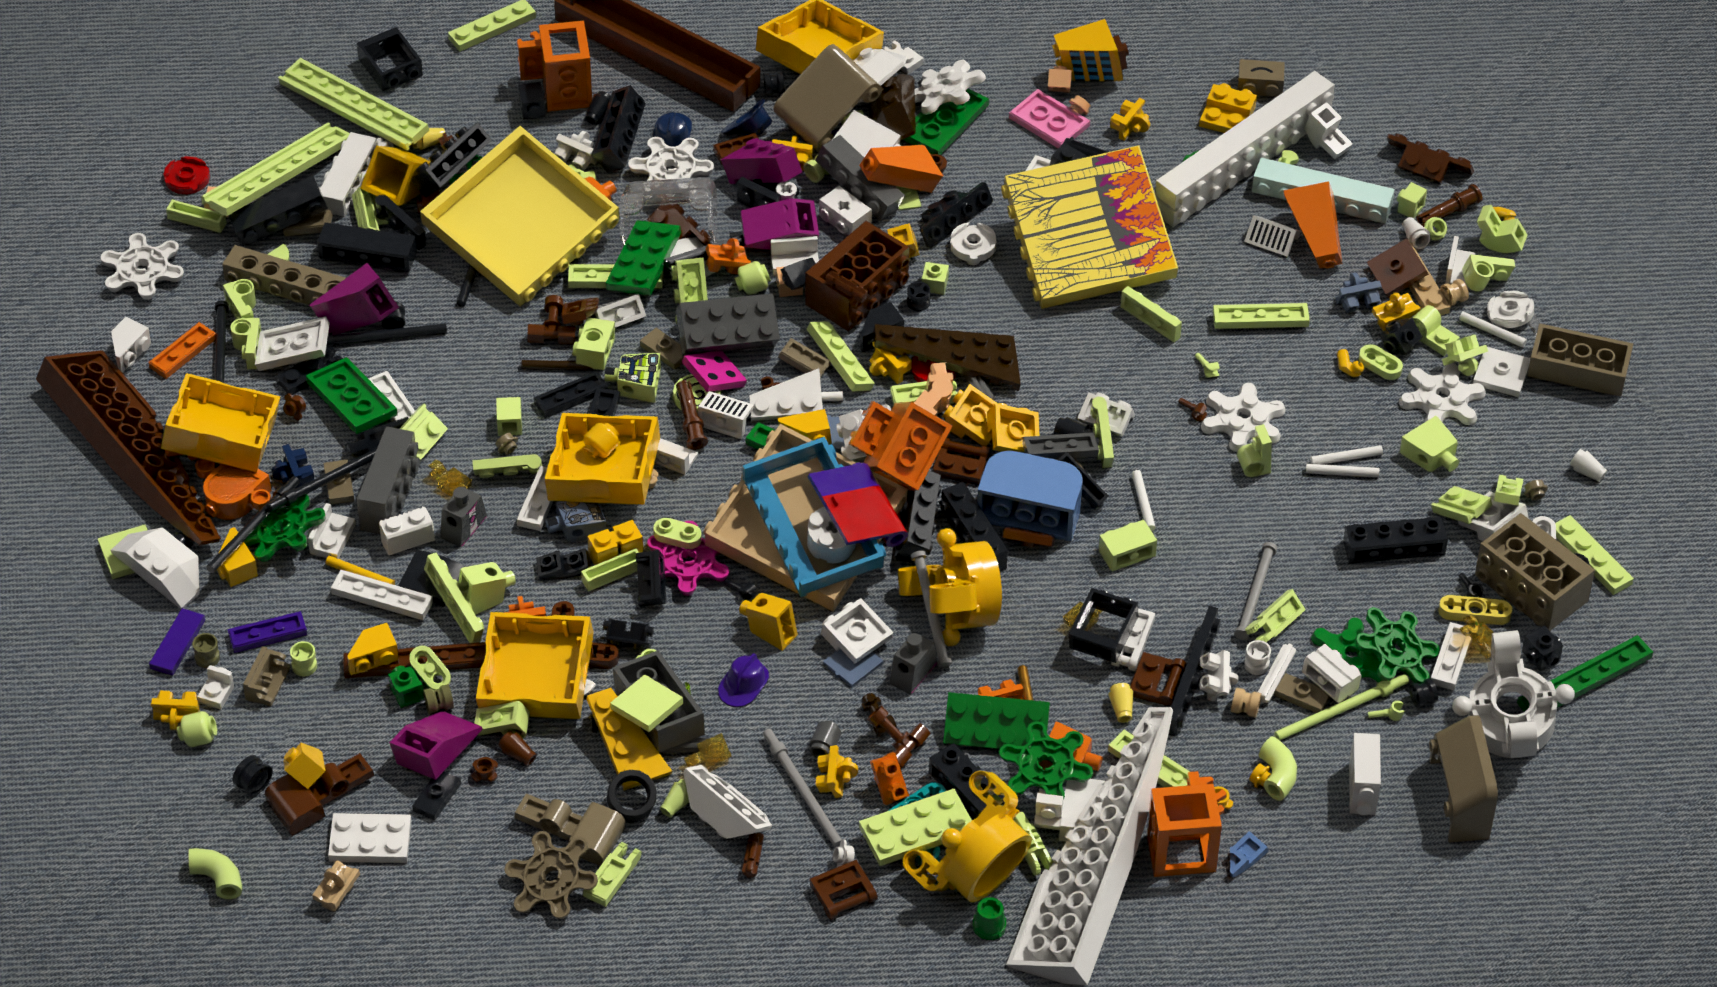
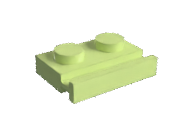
M423 404L418 407L400 429L414 432L415 442H418L417 458L421 460L448 428L433 412H429L426 409V405Z
M1454 486L1439 498L1437 504L1432 503L1431 506L1433 513L1470 524L1473 517L1478 518L1492 506L1491 497Z

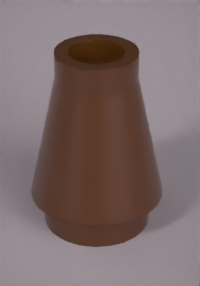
M508 731L498 744V747L502 749L501 753L527 766H530L537 757V754L517 732Z

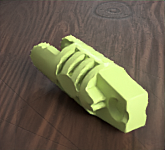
M1019 812L1013 820L1032 837V843L1025 855V859L1033 875L1036 876L1041 872L1037 858L1040 859L1046 870H1049L1053 861L1033 823L1030 824L1025 814Z

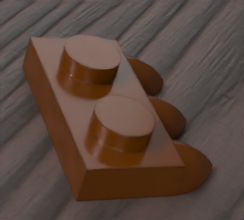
M588 298L564 303L562 310L563 324L570 323V326L582 324L583 320H587V317L592 316L597 311L599 298Z

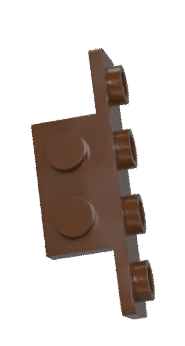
M1398 133L1395 136L1391 134L1387 136L1389 144L1405 150L1398 165L1402 170L1440 184L1448 167L1471 175L1474 172L1473 166L1470 164L1471 162L1463 157L1455 159L1450 157V154L1444 150H1431L1425 143L1407 141V137Z
M654 187L650 189L662 204L648 217L647 220L649 222L679 225L682 233L678 240L689 238L694 233L706 246L712 244L710 241L713 238L704 229L699 231L697 229L699 224L692 217L688 216L686 218L683 216L686 211L676 202L672 205L669 202L672 199L669 194L663 189L660 192Z

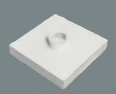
M1487 347L1488 352L1483 353L1473 384L1479 383L1485 389L1519 397L1528 373L1530 358Z

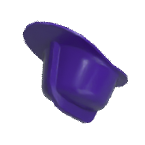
M752 653L751 656L736 658L722 679L718 692L721 700L727 705L741 707L750 704L767 683L769 672L758 660L755 653Z

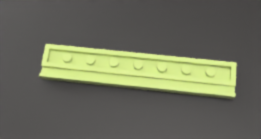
M299 58L289 67L283 77H278L281 85L407 151L410 149L409 146L411 144L417 143L430 131L427 123L302 58Z
M326 123L202 195V204H209V208L228 216L339 151L342 142L347 140L350 133L336 126L331 127L330 123Z

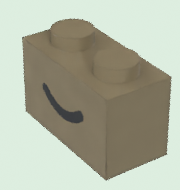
M1240 59L1237 90L1248 89L1258 96H1279L1283 93L1285 62Z

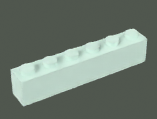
M1260 158L1253 178L1252 192L1286 200L1284 190L1329 181L1334 194L1336 212L1386 224L1393 204L1395 189Z

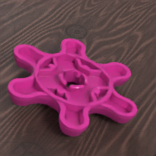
M685 521L686 523L698 526L694 521ZM654 535L650 536L647 540L651 551L659 550L664 555L665 577H673L679 580L678 589L685 596H690L694 593L697 587L696 583L703 577L724 581L729 575L728 566L717 562L715 559L720 553L706 546L705 539L703 538L700 545L694 549H685L659 542L655 539ZM689 556L695 559L692 561H686L685 563L683 562V558H687Z

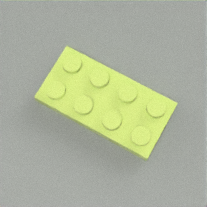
M951 789L859 821V828L879 866L902 859L908 851H925L943 845L941 836L946 829L955 828L960 832L972 820L955 789Z

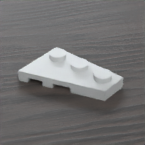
M819 368L749 395L750 404L754 405L751 411V421L775 420L781 417L822 410Z

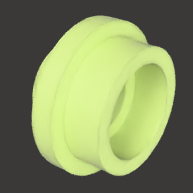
M1432 217L1425 222L1424 228L1430 232V239L1440 240L1445 236L1447 225L1443 219Z

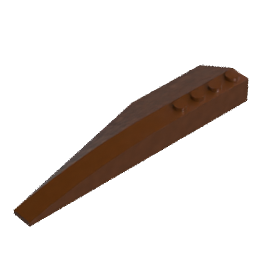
M103 350L44 357L36 377L37 382L112 470L152 509L197 544L204 545L219 542L221 538L210 517L205 516L203 503L198 502L196 499L197 492L194 486L189 485L188 481L190 478L178 455L168 457L165 450L161 449L164 428L161 423L156 422L154 409Z

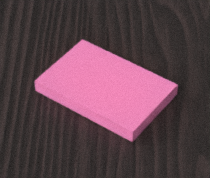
M1039 89L1009 112V119L1057 148L1064 143L1066 138L1074 137L1075 139L1090 126V120Z

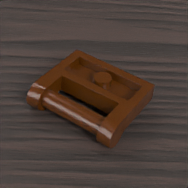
M946 438L938 453L933 472L941 475L942 478L979 485L991 448L988 446H982L981 448L952 442L950 438ZM948 451L977 456L980 458L979 460L968 457L948 454Z
M1143 652L1130 686L1133 690V697L1165 706L1172 705L1175 697L1174 691L1181 673L1185 671L1186 662L1180 658L1172 660ZM1164 671H1170L1165 689L1161 692L1157 691Z
M857 860L810 878V886L824 907L829 919H833L838 916V913L868 901L871 903L878 900L875 888ZM862 888L864 891L835 904L832 899Z

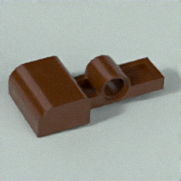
M359 753L338 766L335 763L325 764V772L309 789L288 773L272 782L266 788L264 795L269 806L293 836L325 817L323 805L372 778L374 772Z

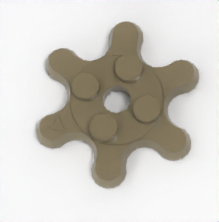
M539 831L532 838L535 850L533 856L526 861L512 859L505 865L504 871L508 877L521 879L524 882V889L515 898L514 907L519 912L527 913L536 904L547 902L550 904L553 916L564 919L571 910L568 903L569 895L577 889L593 890L597 886L598 877L594 872L581 870L578 866L579 859L588 850V842L585 838L575 837L566 847L557 848L552 845L549 833ZM550 871L558 872L557 880L547 881L546 875Z

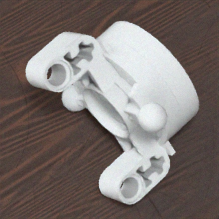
M1518 630L1492 633V662H1487L1488 673L1476 682L1472 691H1470V698L1459 696L1452 703L1453 711L1459 716H1480L1488 751L1506 758L1535 756L1537 751L1547 744L1554 732L1557 701L1561 704H1568L1575 697V692L1570 685L1561 684L1555 690L1551 681L1547 682L1540 674L1524 668L1523 658L1520 659L1521 644ZM1517 692L1528 699L1530 706L1524 713L1511 715L1502 712L1496 702L1505 693Z

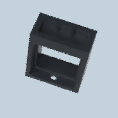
M397 27L357 42L359 61L382 91L423 76L421 58ZM398 51L406 63L382 72L374 60Z
M1091 588L1068 634L1069 648L1116 663L1139 617L1138 602H1134L1130 598L1112 595L1105 590ZM1095 609L1126 618L1116 640L1085 631Z

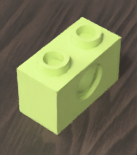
M587 317L585 325L580 326L579 341L575 342L573 346V356H576V364L589 366L593 369H605L615 341V321Z

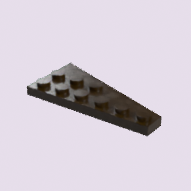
M874 325L873 336L876 348L898 355L911 354L917 356L918 361L925 363L927 360L945 363L947 370L970 377H977L979 375L991 379L990 383L999 385V382L1012 385L1011 389L1020 390L1021 382L1014 336Z

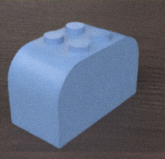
M1016 451L999 452L993 455L985 466L978 487L977 503L991 525L1005 528L1009 526L1053 534L1057 539L1072 541L1080 516L1082 475L1075 466L1067 462Z

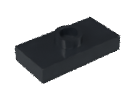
M445 771L436 780L432 778L412 805L413 811L436 820L461 785V778Z

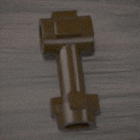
M868 693L861 699L864 712L870 711L871 714L882 704L879 696L876 697L874 693ZM890 714L886 716V718L897 728L896 722L892 715ZM879 724L876 727L873 726L878 737L888 735Z

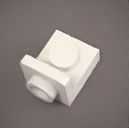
M209 665L207 668L208 679L197 696L198 703L222 710L234 689L232 672L223 667Z

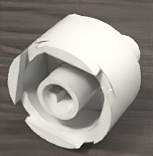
M825 507L816 510L810 515L807 533V546L810 553L815 558L827 560V563L832 564L847 560L852 555L856 544L846 545Z

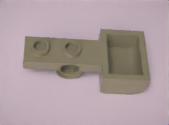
M526 793L515 811V819L568 840V844L575 837L585 838L588 842V850L581 858L599 866L602 865L612 852L625 829V819L620 813L595 802L590 803L582 817L573 813L571 807L562 800L553 799L549 803Z

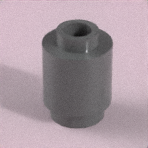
M832 721L818 723L809 743L810 753L814 757L818 758V756L829 754L830 746L837 745L841 736V730L836 723Z

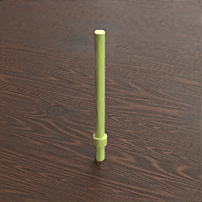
M1403 674L1390 681H1381L1372 689L1275 731V738L1280 741L1376 697H1385L1392 694L1394 689L1408 684L1409 679L1406 674Z

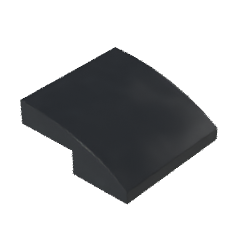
M416 550L398 586L433 596L434 603L444 607L445 602L424 570L427 556L433 553ZM438 555L441 560L446 562L451 577L458 580L460 569L464 568V565Z

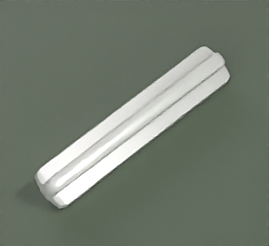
M1284 644L1281 647L1258 690L1259 693H1262L1260 703H1269L1275 693V689L1296 653V649L1292 644Z

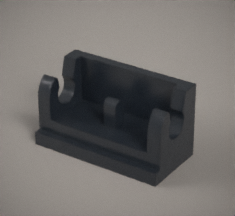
M659 550L636 553L638 605L642 607L666 604L664 555Z

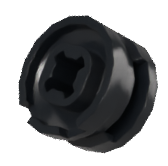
M250 755L237 766L232 778L233 784L240 789H244L245 793L249 796H256L269 784L273 770L268 764H263L262 760L256 755Z

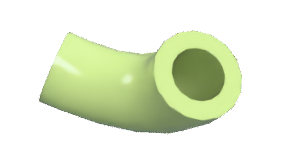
M1272 736L1263 744L1259 757L1268 763L1272 769L1270 777L1264 782L1266 792L1273 799L1282 801L1296 783L1297 764L1292 752L1281 741Z
M189 849L190 875L201 874L211 877L215 881L216 894L220 898L235 899L242 894L239 870L229 857L215 850Z

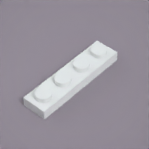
M340 570L331 586V594L420 620H424L433 603V596L344 570Z

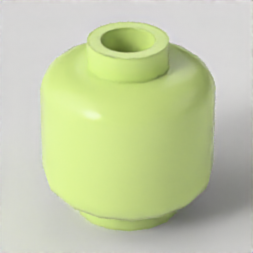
M758 261L739 267L738 277H735L739 291L744 289L748 295L766 290L768 282L771 281L765 264L761 265Z
M204 711L185 715L181 719L180 726L177 727L178 737L181 741H185L189 747L209 744L213 741L214 736L217 735L216 721L212 715L209 716Z

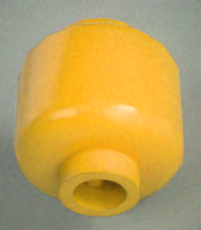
M607 422L604 424L596 423L583 437V442L586 446L584 448L585 452L592 458H596V456L603 459L607 458L619 445L618 431Z

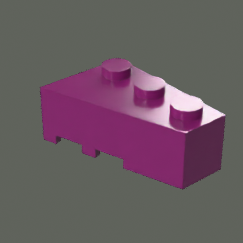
M758 138L747 141L744 147L721 159L730 184L737 183L741 177L750 181L761 179L762 183H781L802 173L794 147L772 143L771 141H763Z

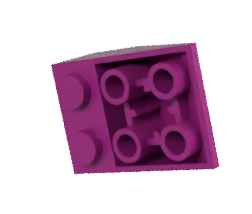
M791 198L740 211L744 245L748 248L771 250V239L819 237L814 200Z
M368 263L310 304L318 318L326 316L329 321L328 333H332V335L379 322L399 308L380 277Z
M442 711L404 726L389 743L398 765L436 780L483 728Z

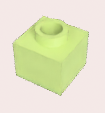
M1412 182L1406 189H1402L1397 197V202H1399L1398 212L1407 217L1415 218L1425 206L1427 189Z
M925 263L922 282L929 285L930 293L945 294L949 265Z

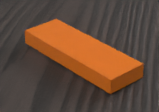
M198 322L149 361V368L167 379L215 341L216 333Z

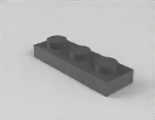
M1094 433L1023 437L1022 441L1025 454L1028 453L1049 459H1059L1066 452L1072 458L1098 457L1099 453Z

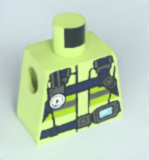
M660 353L625 354L621 356L619 368H605V381L617 382L620 396L655 403L661 371Z

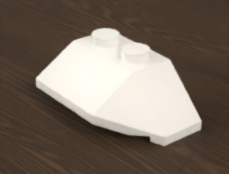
M866 48L853 61L881 86L905 65L907 59L904 55L887 50Z
M163 527L128 534L110 550L114 556L180 609H184L200 594L198 556Z
M702 765L685 768L683 774L690 807L698 814L702 821L711 825L718 835L728 839L771 829L772 824L769 822L767 815L725 780L709 773L708 769Z

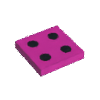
M723 351L685 355L682 363L706 392L740 388L746 385L747 379Z

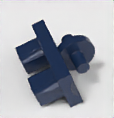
M289 444L283 445L282 450L285 457L283 462L281 460L275 462V466L271 469L273 478L287 482L289 480L288 477H297L300 483L294 489L314 480V472L311 465L298 467L308 463L304 448L291 450Z

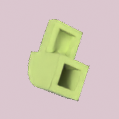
M1492 205L1483 206L1477 220L1478 226L1482 230L1479 241L1486 248L1501 253L1522 251L1527 233L1518 218L1501 221Z

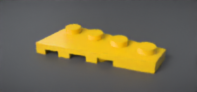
M612 688L587 695V702L617 775L626 770H640L652 780H656L672 773L671 768L643 730L635 723L611 710L610 702L618 697ZM628 781L621 786L623 790H627L641 784L635 781Z

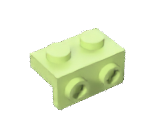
M704 258L675 260V266H671L672 279L677 280L678 289H674L675 303L708 300Z

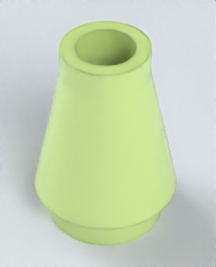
M684 779L673 783L665 801L660 806L661 812L669 818L689 803Z

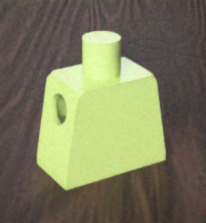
M1437 416L1402 436L1400 453L1428 472H1432L1442 465L1451 472L1459 465V460L1455 457L1457 440Z
M490 562L461 568L458 583L464 598L470 601L472 611L476 615L502 603L505 588L515 585L516 579L511 570L503 573L496 563Z

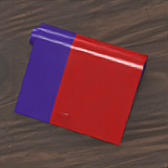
M858 462L849 466L808 474L809 481L846 545L883 538L888 547H894L901 544L908 537L905 527L868 464Z

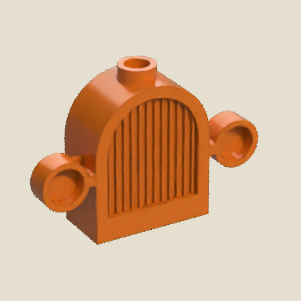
M199 459L195 464L197 475L200 478H205L203 489L206 505L204 507L207 514L211 517L224 520L237 519L249 513L253 508L260 511L271 499L270 492L272 490L269 474L260 469L257 472L225 464H220L216 468L215 462L205 459Z

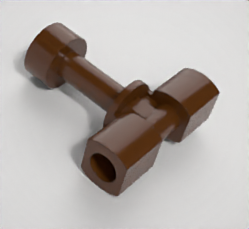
M549 295L545 298L544 309L548 313V320L543 325L528 324L527 342L544 343V339H558V344L574 345L576 326H562L557 320L558 314L563 310L564 301L562 297Z
M881 705L867 720L874 727L879 724L895 740L892 746L896 749L893 752L896 753L901 769L911 758L912 754L910 752L921 746L931 733L921 723L914 726L909 733L907 731L901 733L886 718L889 712Z

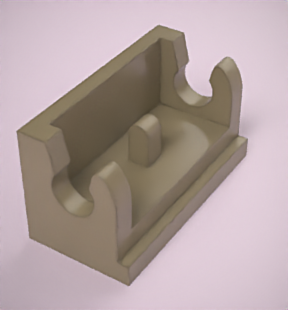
M262 646L243 683L245 700L272 706L290 670V664L277 660H285V654Z

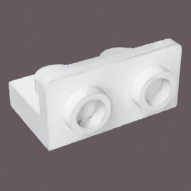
M1088 392L1078 415V421L1093 426V423H1096V419L1090 415L1092 401L1095 397H1103L1107 402L1110 432L1123 437L1130 419L1135 417L1131 405L1121 400L1118 403L1111 401L1107 395L1096 392V395Z
M326 503L323 508L326 519L322 524L309 529L306 536L307 543H309L310 554L324 558L330 555L339 559L356 525L355 518L332 513L331 504Z

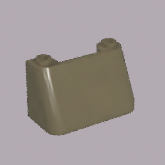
M831 44L816 57L776 101L773 110L789 129L807 144L813 145V149L819 154L822 146L834 138L831 131L861 99L866 103L875 101L883 91V88L839 47Z

